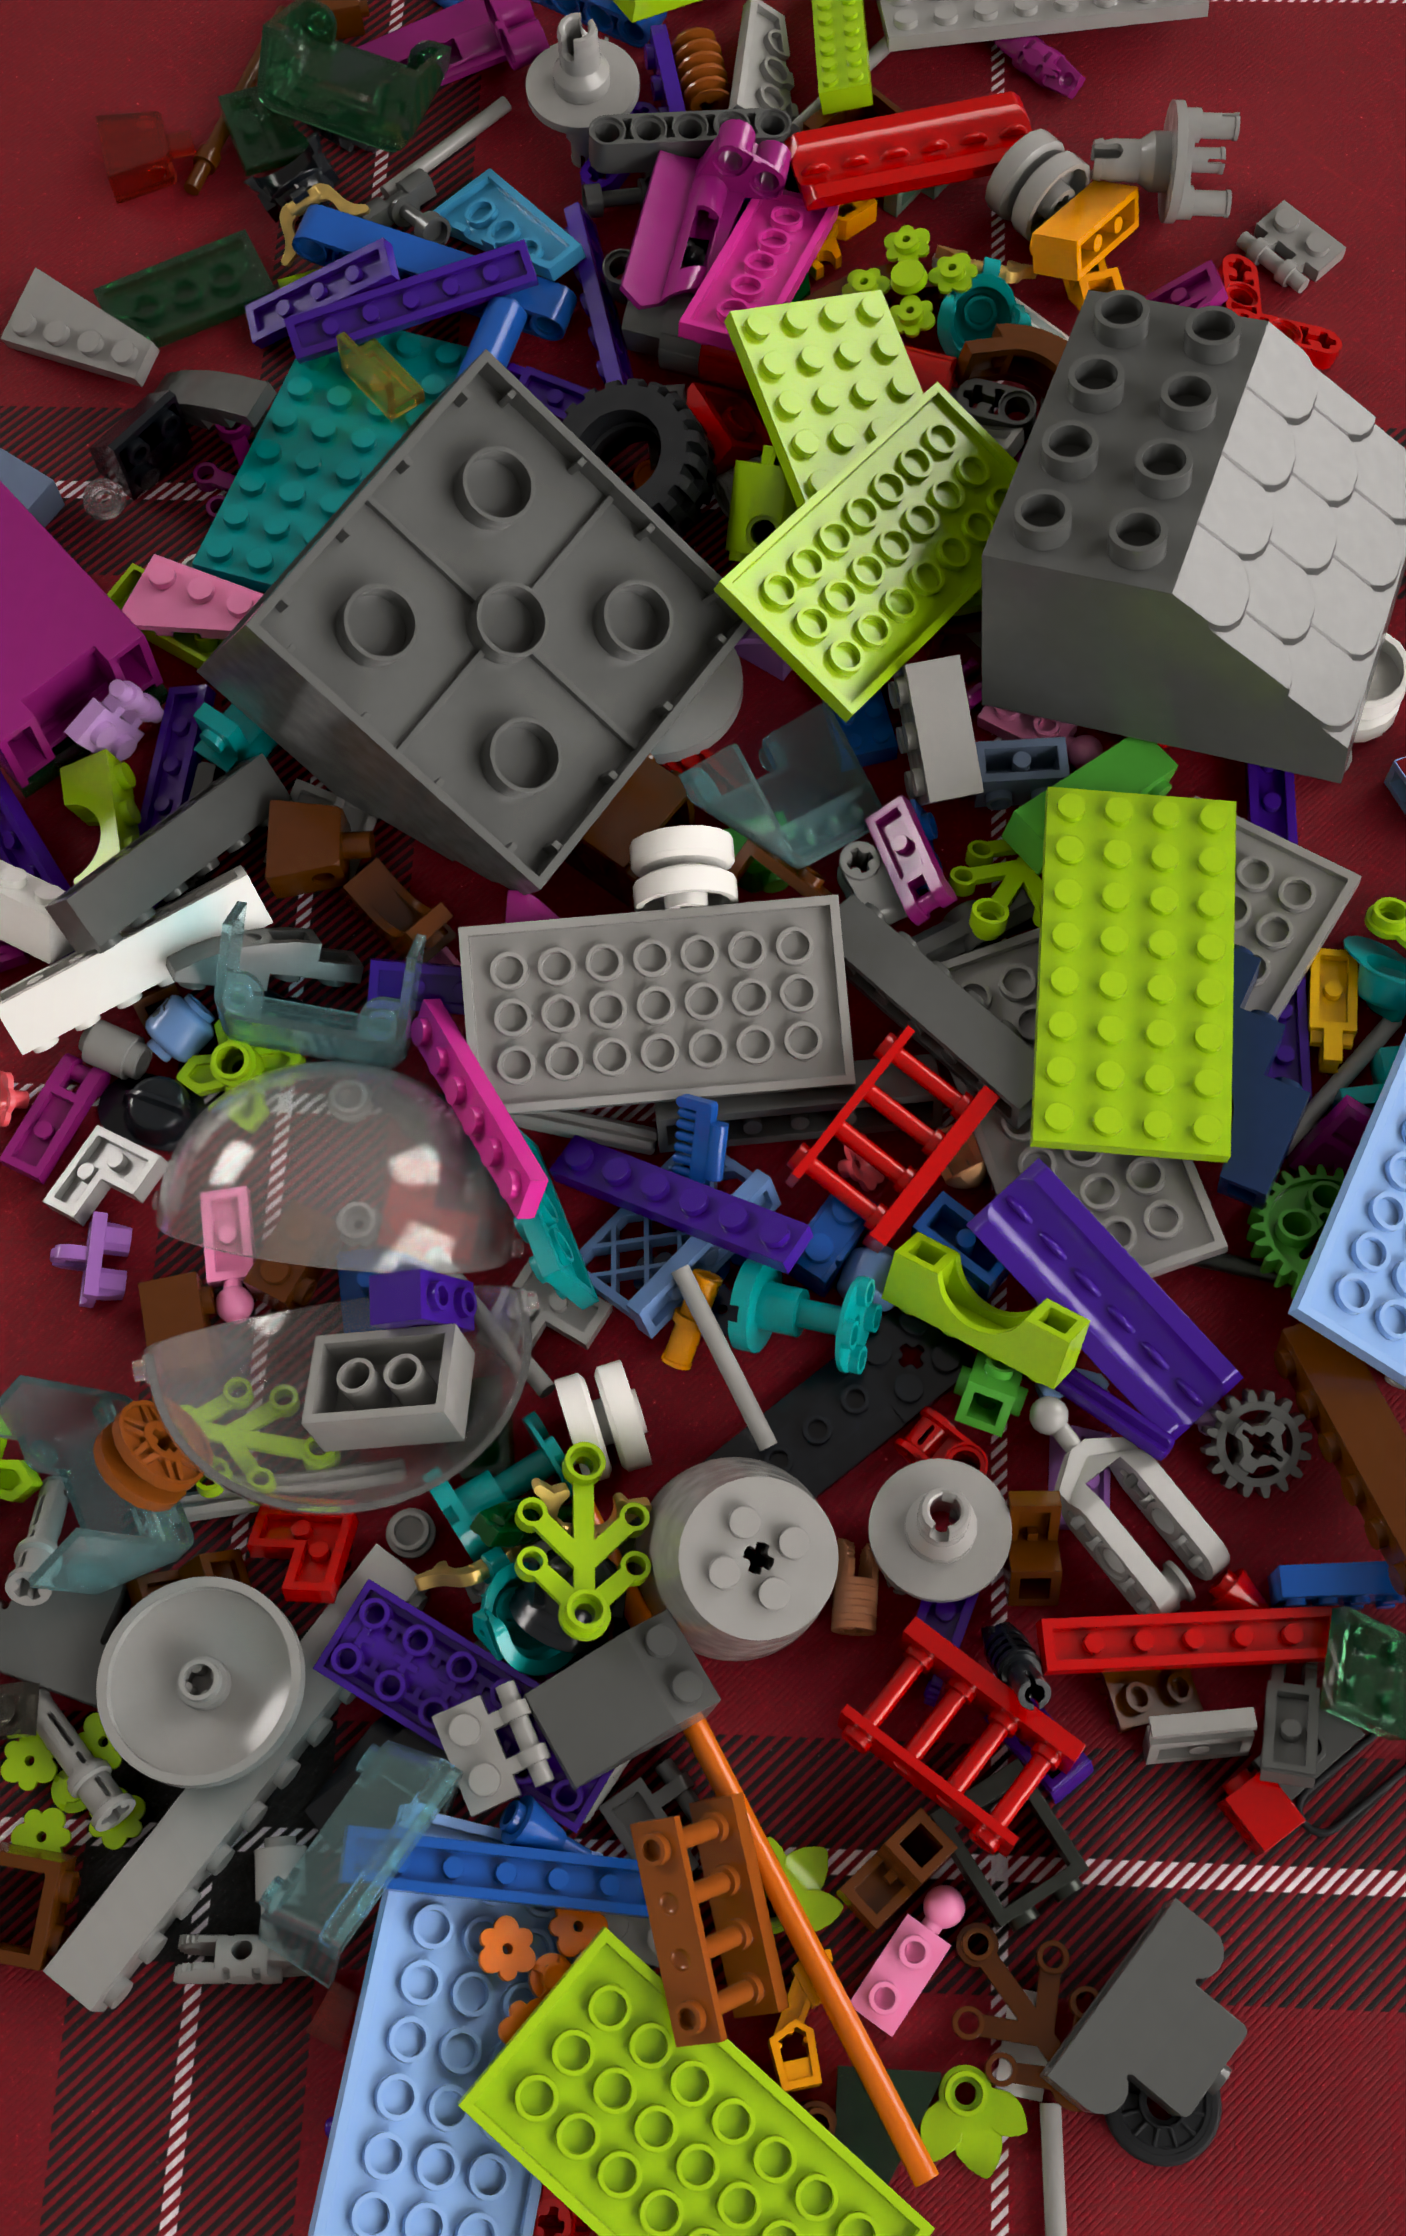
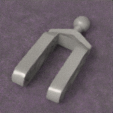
M1041 1397L1032 1404L1029 1420L1033 1428L1040 1434L1052 1435L1066 1452L1054 1491H1060L1061 1510L1065 1523L1138 1614L1171 1613L1178 1606V1597L1167 1579L1112 1511L1086 1485L1108 1466L1123 1490L1195 1576L1205 1581L1211 1580L1228 1566L1230 1555L1222 1540L1151 1455L1138 1449L1135 1444L1124 1437L1087 1438L1081 1440L1067 1423L1068 1409L1065 1403L1057 1397Z

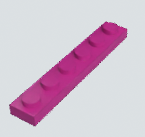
M423 999L418 1017L413 1020L411 1026V1038L414 1045L418 1047L428 1065L430 1073L437 1080L445 1094L446 1101L452 1106L463 1126L465 1134L471 1139L483 1165L487 1167L499 1188L500 1195L506 1200L516 1219L535 1218L549 1179L441 999Z

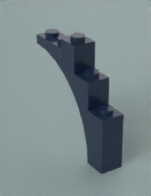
M1234 944L1231 1157L1227 1163L1223 1164L1217 1192L1263 1210L1305 1113L1310 1092L1302 1090V1086L1292 1079L1286 1077H1276L1274 1079L1267 1076L1282 1043L1286 1025L1279 1023L1277 1018L1262 1010H1252L1250 1012L1244 1009L1258 978L1261 958L1254 956L1249 949Z

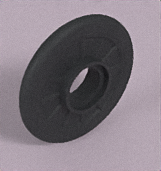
M1127 2079L1129 2082L1128 2095L1124 2104L1115 2112L1104 2114L1111 2134L1128 2154L1149 2165L1160 2167L1178 2166L1198 2157L1213 2141L1221 2120L1220 2090L1213 2096L1206 2092L1190 2116H1171L1168 2119L1159 2120L1149 2112L1147 2106L1148 2096Z

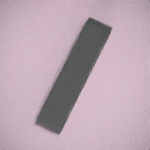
M772 107L603 115L595 118L589 125V161L596 171L604 174L652 172L660 150L679 156L699 159L717 137L721 124L727 120L740 119L750 124L755 131V143L757 144L766 140H776L784 144V141L790 137L792 121L785 111Z

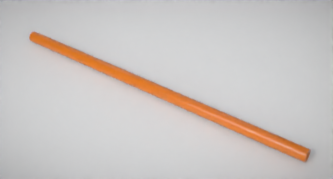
M594 1502L595 1526L605 1522ZM617 1548L608 1558L618 1569L622 1555ZM630 1586L626 1593L624 1617L630 1628L653 1617L638 1586ZM706 1718L683 1730L716 1797L743 1792ZM743 1792L764 1891L916 2188L939 2175V2172Z

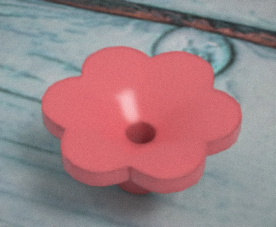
M0 1071V1127H7L13 1110L15 1108L27 1109L30 1097L28 1091L14 1090V1078L11 1072Z
M844 1145L846 1159L838 1162L840 1175L843 1178L851 1177L852 1180L859 1182L861 1188L866 1192L875 1190L877 1184L884 1181V1175Z

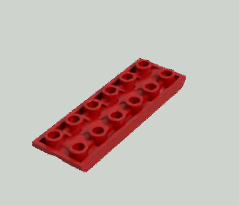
M1010 91L796 132L784 141V145L791 152L790 166L807 211L990 176L1004 154L1019 139L1031 132L1032 128L1020 96Z

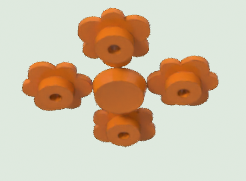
M555 1909L556 1917L550 1920L548 1929L552 1936L557 1937L556 1945L560 1954L547 1953L540 1956L537 1960L535 1952L530 1947L533 1942L532 1932L528 1928L519 1929L518 1922L512 1916L504 1915L499 1917L494 1922L493 1928H487L480 1933L479 1943L483 1949L478 1955L479 1967L488 1974L497 1972L499 1978L505 1982L515 1979L517 1972L525 1973L529 1971V1988L536 1997L527 2004L524 2001L518 2000L509 2006V2017L504 2018L498 2026V2036L504 2044L511 2039L572 1965L566 1957L571 1958L580 1952L582 1953L603 1926L608 1929V1922L602 1914ZM574 1924L578 1927L577 1931L574 1929ZM503 1946L507 1948V1954L503 1952Z

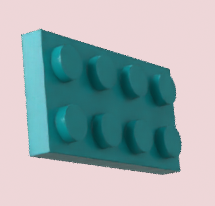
M519 1129L549 1181L535 1218L516 1219L514 1217L515 1227L521 1238L530 1244L533 1256L529 1257V1263L537 1279L542 1284L548 1282L552 1285L562 1300L568 1298L584 1310L599 1302L598 1296L539 1147Z

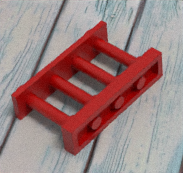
M907 1026L899 1037H896L891 1032L887 1035L873 1053L880 1060L813 1147L811 1148L803 1142L786 1164L793 1170L785 1181L789 1187L793 1188L805 1173L864 1219L865 1223L863 1226L870 1230V1232L861 1243L876 1253H879L888 1244L1000 1098L986 1085L974 1096L967 1091L963 1095L903 1048L915 1032L910 1026ZM890 1063L951 1109L949 1115L956 1120L946 1133L939 1128L936 1131L931 1129L874 1084ZM862 1099L923 1146L921 1152L927 1155V1158L917 1170L911 1165L905 1168L845 1121ZM833 1136L894 1183L892 1188L899 1194L889 1207L885 1206L882 1202L877 1206L816 1158Z
M915 1616L903 1631L899 1647L904 1650L903 1656L905 1660L862 1715L846 1704L840 1712L837 1726L843 1730L841 1736L852 1748L862 1754H866L869 1750L971 1830L969 1837L980 1848L990 1854H995L998 1851L1007 1858L1019 1839L1017 1835L1007 1828L1047 1772L1049 1770L1056 1771L1058 1768L1067 1775L1079 1759L1086 1745L1034 1706V1710L1024 1708L1019 1703L1017 1695L1012 1688ZM931 1671L946 1683L945 1688L947 1692L903 1748L880 1730L879 1727L921 1672L928 1673ZM973 1703L989 1715L987 1717L989 1725L946 1781L921 1762V1760L963 1705L969 1706ZM1015 1735L1031 1747L1030 1753L1032 1757L992 1812L988 1814L966 1797L964 1793L1006 1737L1013 1738Z

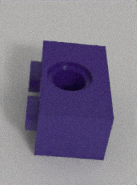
M424 1269L369 1276L370 1326L398 1329L456 1323L461 1332L475 1331L474 1315L477 1311V1298L474 1293L473 1282Z

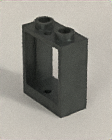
M1017 1758L966 1791L964 1795L984 1809L1006 1793L1024 1767ZM1037 1787L1026 1803L1067 1867L1006 1908L1000 1902L956 1832L955 1827L961 1824V1822L942 1807L929 1816L958 1847L951 1855V1858L996 1930L1008 1923L1013 1932L1017 1931L1040 1915L1034 1905L1052 1894L1056 1902L1059 1903L1082 1888L1084 1885L1078 1876L1089 1870V1867Z

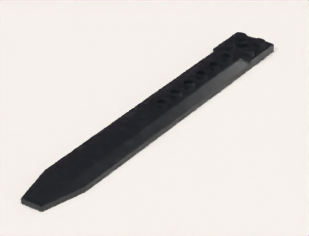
M895 1307L881 1318V1323L876 1333L869 1332L865 1345L867 1347V1361L861 1374L840 1372L834 1357L763 1413L777 1440L776 1444L760 1451L747 1426L703 1462L724 1457H745L773 1464L795 1477L817 1499L920 1416L919 1412L924 1406L931 1407L956 1386L962 1366L972 1368L976 1357L959 1339L949 1337L940 1329ZM905 1347L911 1350L918 1348L922 1352L920 1361L923 1365L918 1369L911 1364L905 1368L899 1363L903 1357L901 1349ZM636 1517L628 1524L639 1526L641 1520L639 1517ZM628 1538L618 1547L622 1557L626 1553L634 1551L636 1538ZM745 1549L743 1557L754 1549ZM634 1562L627 1563L631 1574L635 1575ZM625 1617L622 1622L616 1621V1637L630 1629ZM480 1639L474 1643L491 1654ZM576 1654L571 1661L555 1671V1673L558 1674L586 1655ZM384 1714L369 1727L304 1811L332 1850L338 1853L345 1848L348 1828L387 1830L398 1824L402 1807L410 1806L427 1811L434 1808L459 1788V1785L444 1750Z

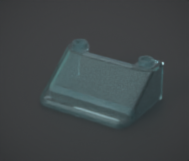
M826 702L764 737L762 748L759 750V760L762 766L770 773L758 779L755 778L739 746L735 743L678 775L686 789L689 800L695 806H698L706 813L796 869H803L869 833L870 831L865 819L882 808L831 707Z

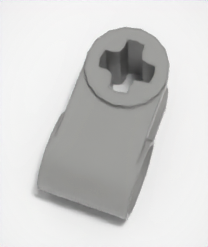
M863 841L852 842L845 846L840 854L837 881L846 899L853 894L864 904L867 902L873 904L883 914L888 925L908 917L877 849ZM851 865H856V868L850 869Z

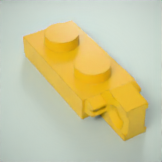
M1321 948L1307 971L1309 1046L1319 1047V1073H1338L1339 1064H1342L1343 1049H1352L1353 1040L1357 1033L1358 962L1347 950Z

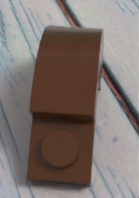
M996 324L990 338L965 341L956 362V381L958 385L973 378L988 381L1004 380L1017 382L1031 388L1045 399L1068 341L1051 332L1028 325Z
M377 857L337 892L356 915L383 942L407 961L427 963L458 936L446 923L453 915L441 902L433 908L419 902L397 881Z

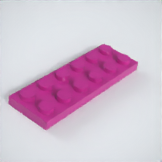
M783 190L781 195L773 199L752 198L679 320L678 337L693 340L701 345H712L736 352L724 323L729 312L792 302L838 218L839 205L807 211L801 194L788 190Z

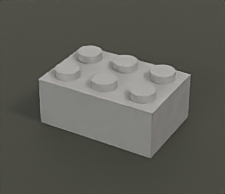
M960 654L905 664L893 675L894 681L888 682V692L892 708H899L902 726L896 727V736L900 753H907L910 771L904 772L908 798H915L920 806L984 793Z
M456 1323L316 1336L301 1424L324 1452L465 1441L475 1352Z

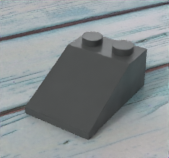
M668 1609L621 1633L523 1696V1698H526L535 1721L574 1790L705 1719L721 1701Z

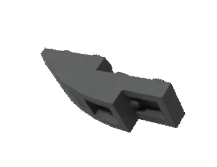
M292 927L251 929L213 937L168 956L166 961V967L173 981L184 988L202 990L206 988V985L221 986L228 992L240 995L251 994L252 990L267 991L270 974H273V977L286 982H298L303 977L318 979L320 983L327 986L343 987L345 982L361 984L364 969L363 964L353 951L322 948V943L313 929Z

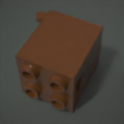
M649 753L564 862L628 907L630 905L634 907L633 886L640 877L636 876L631 870L629 849L631 842L644 833L660 828L696 825L694 794L690 781L676 770H671L670 772L656 763L653 755Z

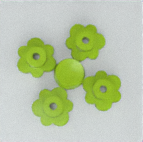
M905 225L900 228L899 232H892L884 239V245L887 249V260L890 262L898 261L891 271L890 280L885 276H881L880 270L877 268H870L867 271L856 269L849 273L847 277L848 283L842 287V294L881 289L884 295L892 287L896 293L908 295L901 300L900 305L892 306L890 312L899 334L905 333L908 338H915L919 335L920 331H927L935 325V316L932 313V303L928 300L921 301L918 296L913 294L921 291L927 284L928 279L931 285L938 286L941 294H949L952 291L965 293L972 287V278L977 276L978 269L976 265L971 264L968 254L957 253L952 257L943 256L939 258L937 267L930 270L929 274H927L923 264L918 259L919 257L927 256L930 252L928 245L930 233L925 228L914 230L912 226Z
M92 1713L84 1721V1732L78 1735L95 1758L108 1761L112 1769H116L120 1766L122 1757L109 1741L102 1726L99 1713ZM30 1729L21 1735L19 1742L10 1741L5 1746L4 1753L8 1759L1 1766V1775L7 1782H18L19 1787L25 1791L33 1790L38 1782L49 1783L54 1779L51 1795L53 1802L58 1808H48L43 1813L37 1809L29 1810L24 1817L25 1823L19 1824L13 1829L11 1842L16 1845L63 1853L62 1847L67 1846L72 1839L71 1832L64 1828L66 1817L63 1811L77 1813L86 1809V1806L80 1798H73L68 1792L67 1780L69 1777L64 1770L57 1774L58 1767L53 1760L54 1756L47 1749L35 1729ZM105 1738H107L108 1744L105 1747H103L102 1742ZM32 1757H34L35 1761L33 1765L30 1766L29 1760ZM120 1788L123 1793H127L124 1788ZM132 1795L136 1805L129 1816L121 1823L107 1831L99 1832L94 1829L90 1822L89 1833L93 1837H102L104 1846L111 1850L122 1848L126 1844L128 1837H138L143 1830L142 1823L139 1820L146 1812V1804L141 1797ZM43 1833H46V1840L42 1842L41 1836Z

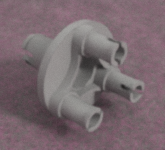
M581 12L568 14L561 19L557 29L558 43L545 49L535 58L526 76V95L529 107L543 124L553 130L566 134V138L571 142L572 163L578 168L582 167L581 156H584L585 162L589 158L590 123L595 118L603 115L630 114L637 104L640 93L639 73L633 59L621 47L598 38V29L593 18L588 21V32H586L582 27Z
M1173 99L1167 110L1163 130H1153L1140 139L1111 138L1104 140L1103 137L1094 139L1090 159L1094 161L1091 179L1096 181L1101 179L1110 182L1137 183L1148 192H1158V214L1161 223L1173 224L1176 220H1191L1192 216L1229 218L1232 204L1231 190H1196L1194 185H1191V173L1223 174L1225 164L1222 162H1208V160H1226V148L1223 146L1195 147V143H1199L1200 139L1237 141L1240 131V112H1203L1202 108L1187 107L1185 100Z
M936 1458L912 1463L897 1471L885 1482L871 1508L868 1535L873 1557L885 1576L887 1586L889 1588L892 1586L895 1594H908L928 1602L947 1603L960 1601L977 1594L996 1578L1009 1554L1012 1541V1522L1004 1497L986 1475L968 1464L951 1459ZM938 1511L949 1513L948 1519L953 1525L948 1526L946 1532L937 1531L935 1529L936 1522L931 1517L932 1513Z

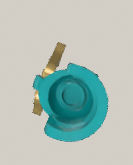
M937 245L935 258L939 259L943 256L952 257L957 253L968 254V252ZM985 257L984 261L970 259L971 264L976 265L978 269L977 276L972 278V287L965 293L952 291L949 294H945L939 309L937 335L946 355L956 357L958 360L965 341L990 338L996 324L1009 323L1031 326L1029 313L1025 312L1024 305L1016 304L1013 290L1007 283L1016 284L1022 279H1035L1036 274L1033 273V265L1008 260L1007 266L1001 265V260Z
M521 1546L511 1548L489 1547L490 1550L482 1554L481 1559L470 1565L453 1568L448 1566L447 1561H441L433 1569L414 1577L418 1591L441 1586L469 1587L483 1581L489 1586L485 1593L481 1595V1608L472 1614L473 1632L496 1660L500 1661L504 1658L510 1666L523 1674L533 1676L550 1674L565 1666L576 1655L541 1643L526 1633L512 1617L509 1601L515 1593V1589L523 1584V1580L517 1576L514 1569L517 1556L522 1550ZM523 1562L525 1568L528 1566L527 1562Z

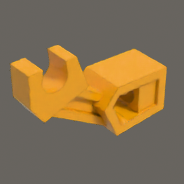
M875 198L839 205L838 218L808 271L816 281L824 277V265L820 262H830L835 270L841 267L842 255L836 239L846 241L876 222L877 201Z
M831 1949L825 1950V1952L832 1964L833 1958ZM800 1960L791 1969L794 1978L787 1995L789 2008L781 2012L774 2034L767 2042L777 2083L787 2093L819 2087L822 2084L814 2029L804 2024L810 2006L813 2009L821 2004V2001ZM794 2031L803 2035L804 2038L801 2044L806 2048L807 2057L783 2062L781 2041L786 2037L790 2038Z

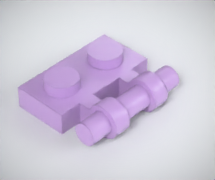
M116 679L110 683L107 697L102 702L93 697L64 732L73 741L95 754L107 749L122 762V760L129 758L134 753L137 743L145 735L139 729V726L143 722L159 723L162 721L164 710L155 697L148 693H143L141 688L133 682Z

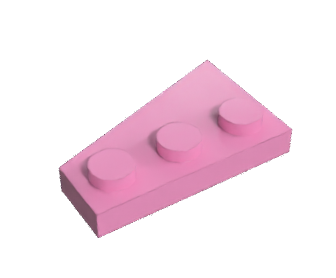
M154 554L123 606L122 612L139 630L155 631L158 636H173L174 632L199 633L202 638L225 639L263 594Z

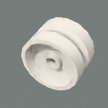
M1386 633L1353 743L1366 742L1381 736L1393 724L1406 692V651L1401 643L1388 633Z
M679 825L653 830L632 840L629 847L631 870L636 876L640 877L633 886L634 910L636 912L739 902L737 879L732 872L727 871L735 862L733 838L729 832L717 827L704 825Z
M621 1360L596 1367L594 1377L600 1394V1398L591 1401L585 1378L579 1373L554 1380L573 1445L579 1442H589L598 1446L604 1453L606 1465L599 1481L610 1478L612 1467L605 1446L615 1444L621 1466L628 1472L652 1465L644 1433L648 1432L635 1389H630ZM579 1464L582 1475H589V1468L584 1464Z

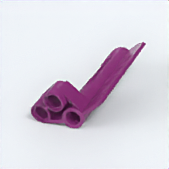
M464 0L334 57L330 82L351 93L362 90L377 103L390 106L504 61H508L513 71L532 64L540 53L550 47L540 22L535 18L530 0ZM433 58L447 65L404 85L392 78L394 75Z
M730 119L721 124L717 137L699 159L679 156L662 150L658 152L619 288L638 310L664 306L670 298L678 294L692 293L695 295L732 233L744 199H773L782 194L791 163V152L786 145L776 140H766L757 144L755 143V131L750 124L740 119ZM688 238L709 240L703 266L695 265L680 269Z

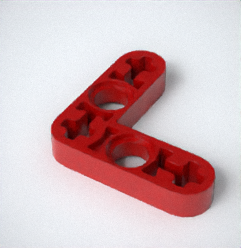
M1229 254L1223 258L1217 271L1229 298L1222 307L1231 309L1238 316L1269 321L1306 352L1314 367L1322 370L1329 369L1342 349L1341 339L1334 332L1323 327L1263 314L1256 265L1247 257L1239 254Z

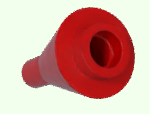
M1239 1568L1234 1573L1230 1569L1224 1570L1209 1588V1592L1213 1595L1210 1606L1219 1611L1271 1608L1244 1568Z

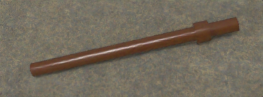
M279 6L209 139L206 144H202L198 148L193 158L194 167L184 184V189L187 193L197 196L208 175L215 173L222 159L220 152L292 17V13L287 7Z

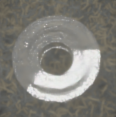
M98 478L90 482L85 488L83 505L86 512L97 520H110L117 517L124 510L127 501L122 487L107 478Z

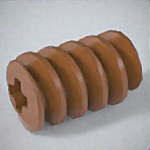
M696 27L687 29L678 34L672 42L671 48L686 111L729 109L731 91L730 85L727 82L728 78L721 46L715 41L714 31L707 28Z

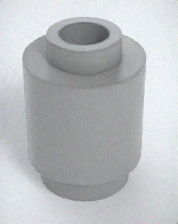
M100 1020L94 1026L85 1029L79 1040V1050L82 1051L83 1062L123 1080L129 1077L134 1080L140 1079L151 1062L153 1051L145 1044L143 1037L105 1020Z
M296 1836L265 1838V1848L254 1850L255 1902L261 1903V1915L272 1916L304 1912L303 1899L308 1898L307 1846L296 1845Z

